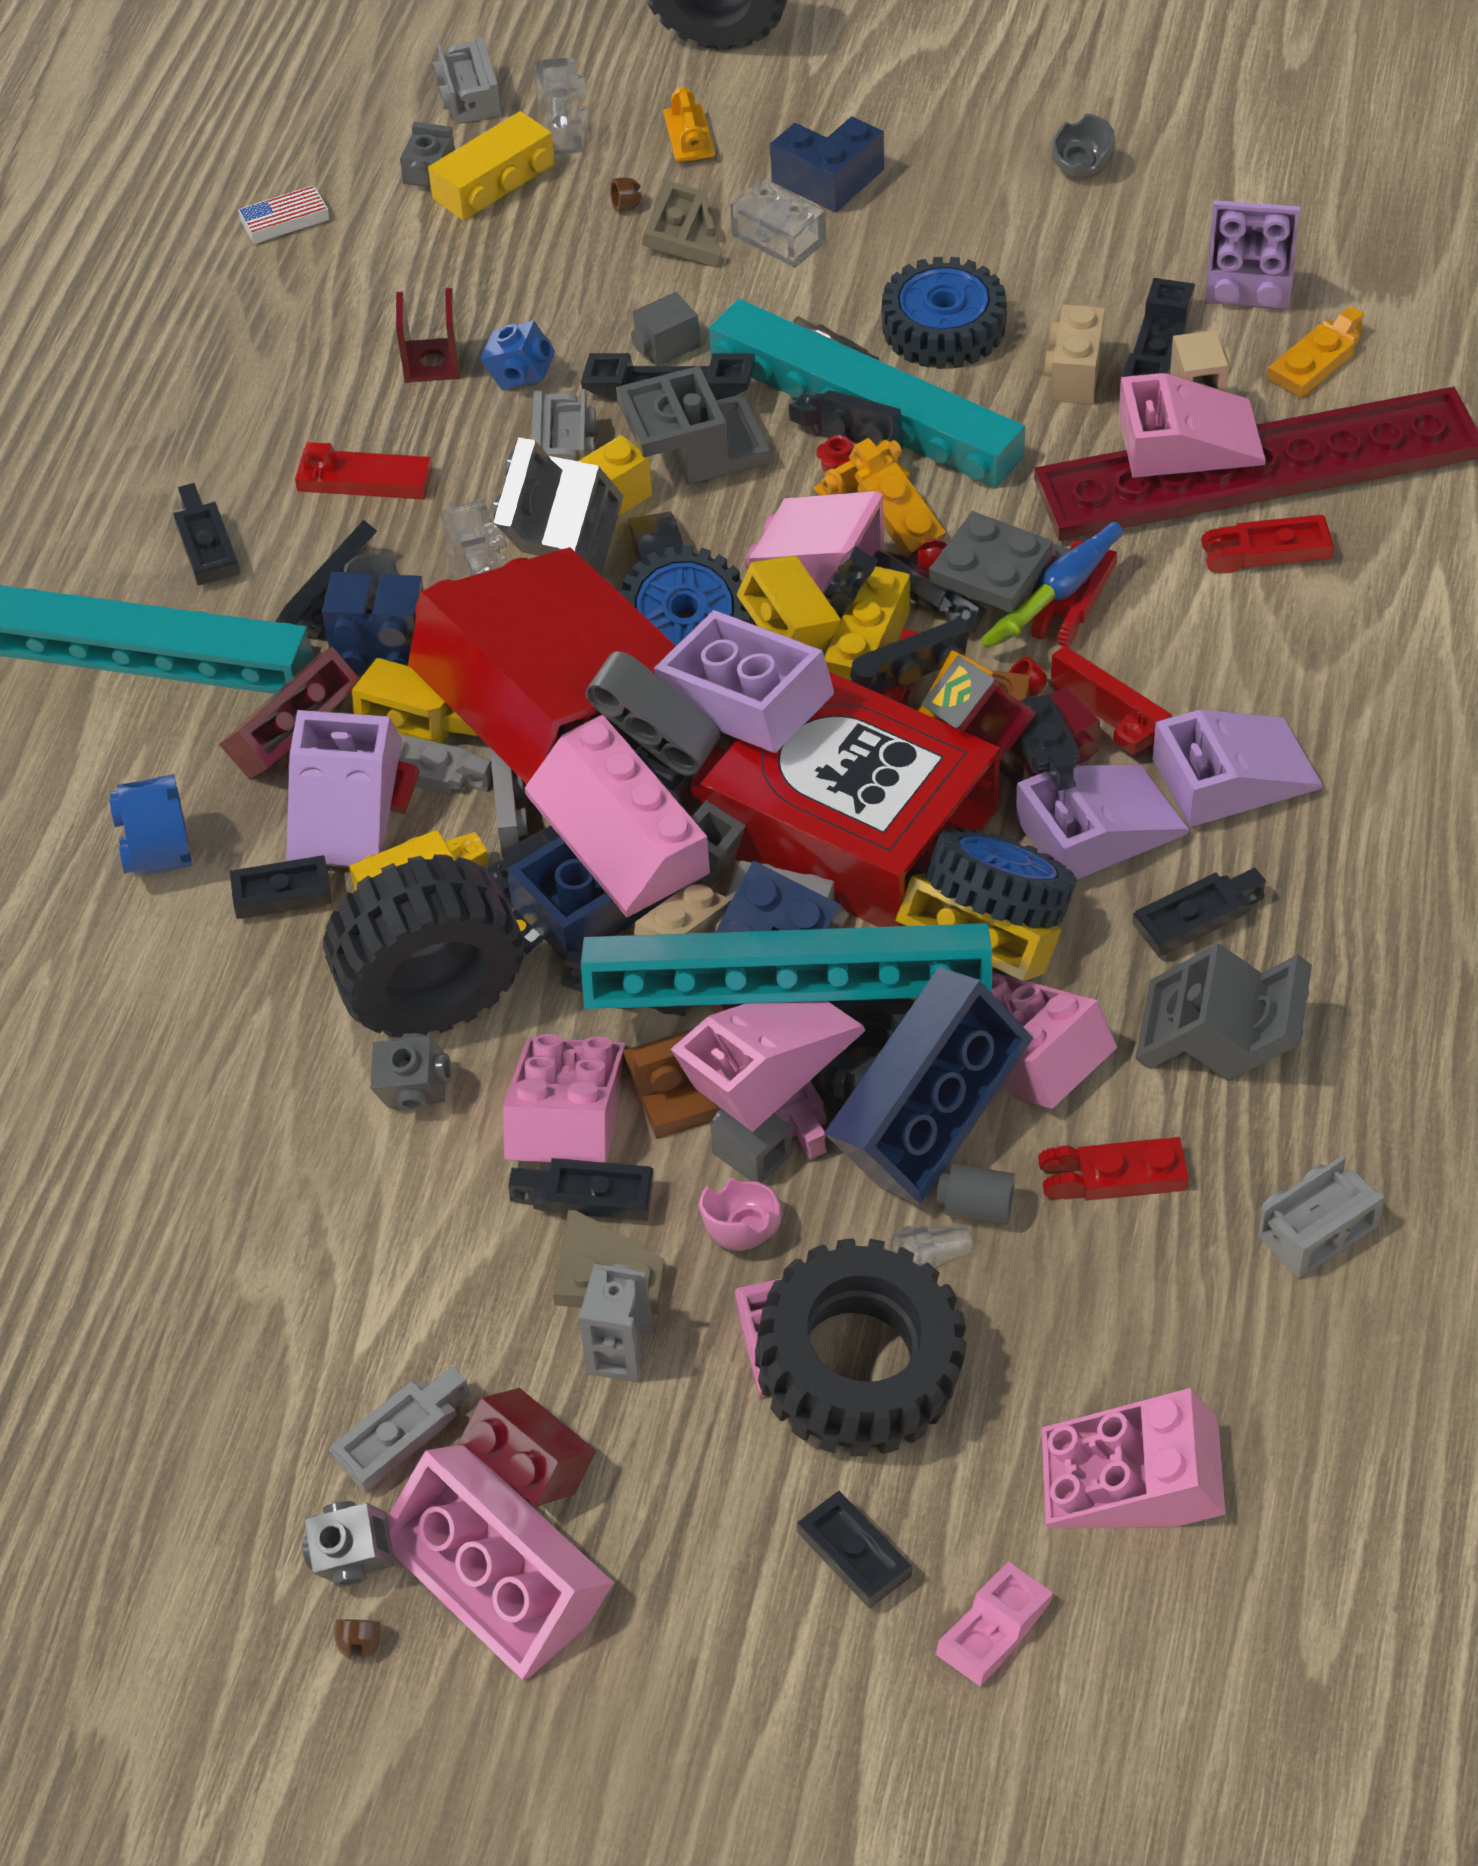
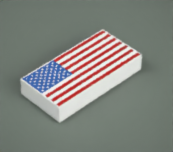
M314 185L238 209L240 221L253 244L330 220L328 208Z

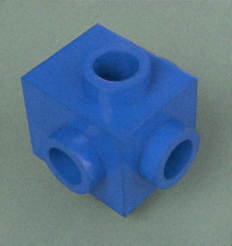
M533 320L517 325L508 324L501 329L492 331L480 360L501 390L526 384L534 385L544 380L556 351L552 347L550 340Z

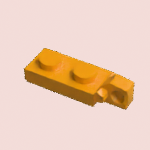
M1350 306L1338 315L1335 322L1327 319L1323 324L1320 323L1268 367L1267 379L1300 398L1306 396L1354 354V347L1359 342V335L1363 332L1362 321L1365 313Z
M870 438L856 444L849 458L858 470L855 474V478L859 483L857 490L859 493L873 491L883 493L884 528L902 554L910 558L917 554L920 545L926 540L932 538L942 540L946 531L896 462L894 463V460L889 455L882 457V453Z

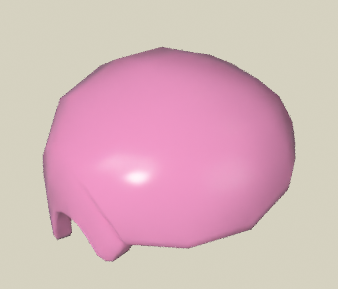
M730 1178L725 1187L718 1192H713L712 1188L708 1186L702 1191L698 1203L702 1222L711 1240L728 1250L744 1251L755 1248L771 1238L781 1224L782 1208L774 1190L758 1181L739 1182L735 1178Z

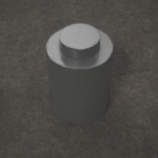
M953 1164L950 1174L942 1173L940 1175L937 1203L945 1205V1215L1008 1225L1014 1195L1015 1173Z

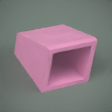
M873 491L784 498L776 514L768 516L764 525L763 536L759 543L751 545L746 557V569L748 570L751 562L796 555L812 576L821 592H823L834 571L838 572L837 568L843 555L851 548L857 546L859 550L873 557L875 551L884 550L883 493Z

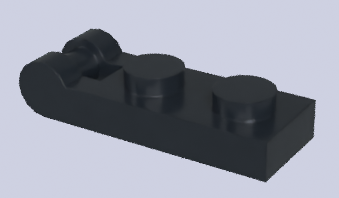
M957 618L858 656L852 662L851 681L877 693L899 685H909L919 677L942 669L951 650L965 655L970 630L961 618Z

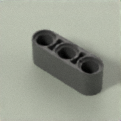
M611 653L585 691L588 701L595 709L665 765L684 776H693L698 773L721 737V731L712 719L636 658L627 653Z

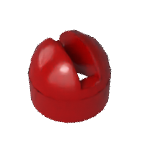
M937 538L926 540L920 545L917 552V564L929 571L948 543Z
M1030 657L1021 658L1009 670V673L1030 675V696L1041 694L1046 687L1047 675L1045 670Z

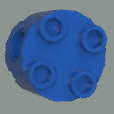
M175 774L144 781L117 784L118 790L110 792L111 799H109L114 826H124L126 836L119 838V851L124 874L134 872L135 877L193 866L187 844L188 836Z

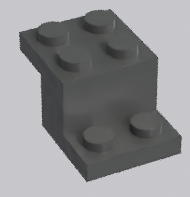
M700 366L616 387L617 400L642 456L647 457L673 450L688 485L771 463L770 448L744 394L716 401Z
M518 437L515 451L509 454L506 461L505 473L507 479L503 492L497 496L494 502V524L523 553L540 556L571 547L601 575L624 497L600 466L550 457L535 440Z
M971 511L930 567L929 582L1011 613L1040 587V578L1043 571L1067 553L1069 549L1054 544L1050 539Z
M1220 943L1215 944L1150 980L1135 1059L1151 1069L1170 1058L1177 1057L1185 1051L1229 1081L1249 1070L1256 1069L1259 1065L1285 1052L1293 1050L1300 1045L1303 1036V1021L1306 1002L1309 996L1312 964L1297 954L1261 973Z

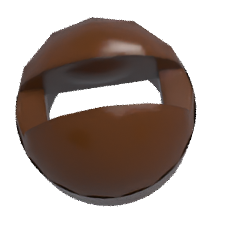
M620 177L611 180L610 197L615 211L630 210L640 204L642 193L636 191L641 186L633 178Z
M336 1619L335 1643L339 1652L347 1659H350L351 1644L361 1645L362 1660L371 1656L378 1648L381 1621Z

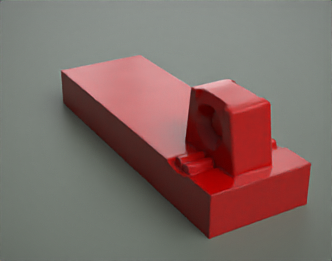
M308 441L303 449L295 476L297 492L425 500L432 473L431 457L334 451L331 443Z
M1065 645L1052 654L1051 687L1057 691L1066 687L1091 713L1114 727L1113 742L1130 752V754L1136 755L1145 748L1153 753L1156 722L1172 718L1171 713Z

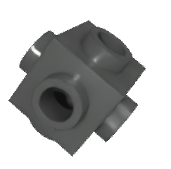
M411 1033L403 1035L399 1040L373 1042L370 1089L388 1108L400 1107L406 1110H420L426 1108L427 1104L445 1102L446 1084L450 1083L452 1079V1064L449 1055L444 1053L430 1036Z
M342 1501L326 1505L322 1508L323 1514L305 1519L307 1536L302 1540L305 1562L313 1574L332 1581L334 1586L343 1587L360 1584L367 1580L366 1573L395 1566L387 1513L369 1503L356 1505L352 1501Z

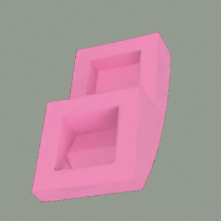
M1008 1561L975 1594L972 1608L938 1641L935 1655L981 1687L1030 1631L1051 1602L1054 1593Z

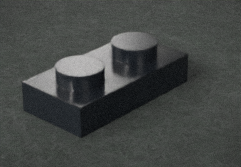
M325 855L229 871L236 919L332 904Z
M840 1490L797 1522V1533L869 1609L912 1576V1565Z

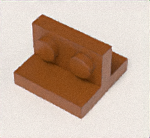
M693 1029L623 1050L624 1064L656 1139L711 1122L716 1113L721 1109L694 1088L671 1051Z

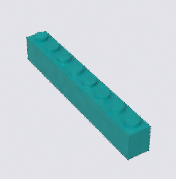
M738 298L709 327L711 358L713 353H754L756 361L751 377L794 398L799 399L802 394L814 396L815 393L824 394L828 390L899 408L902 418L903 447L968 475L974 480H979L997 488L1024 458L1025 425Z
M0 585V656L271 694H275L313 659L307 626Z
M988 923L584 937L581 958L584 1009L918 998L938 967L978 979L992 993V948Z

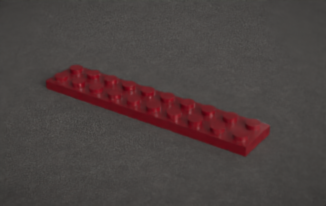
M1455 386L1257 424L1265 456V465L1133 477L1127 450L1035 467L1034 481L1058 541L1100 533L1111 522L1118 523L1122 528L1133 527L1478 459V430Z

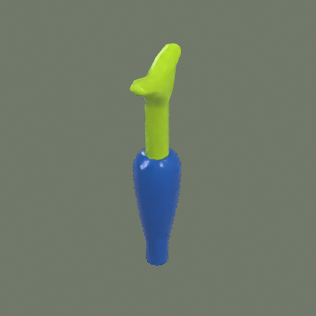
M1111 522L1100 533L1079 544L1054 561L1043 571L1040 578V587L1018 608L998 621L982 637L981 642L983 646L990 648L1004 643L1011 637H1019L1024 625L1052 600L1062 601L1070 597L1086 581L1110 547L1122 537V527L1116 522Z

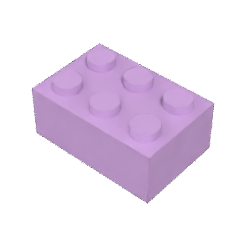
M715 610L654 667L655 674L712 719L721 732L773 753H776L834 694L823 650Z

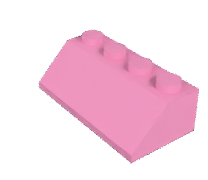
M604 715L563 734L525 787L527 797L626 917L710 874L707 835Z
M463 1445L425 1450L387 1517L393 1555L522 1680L529 1679L588 1627L614 1583L496 1472Z

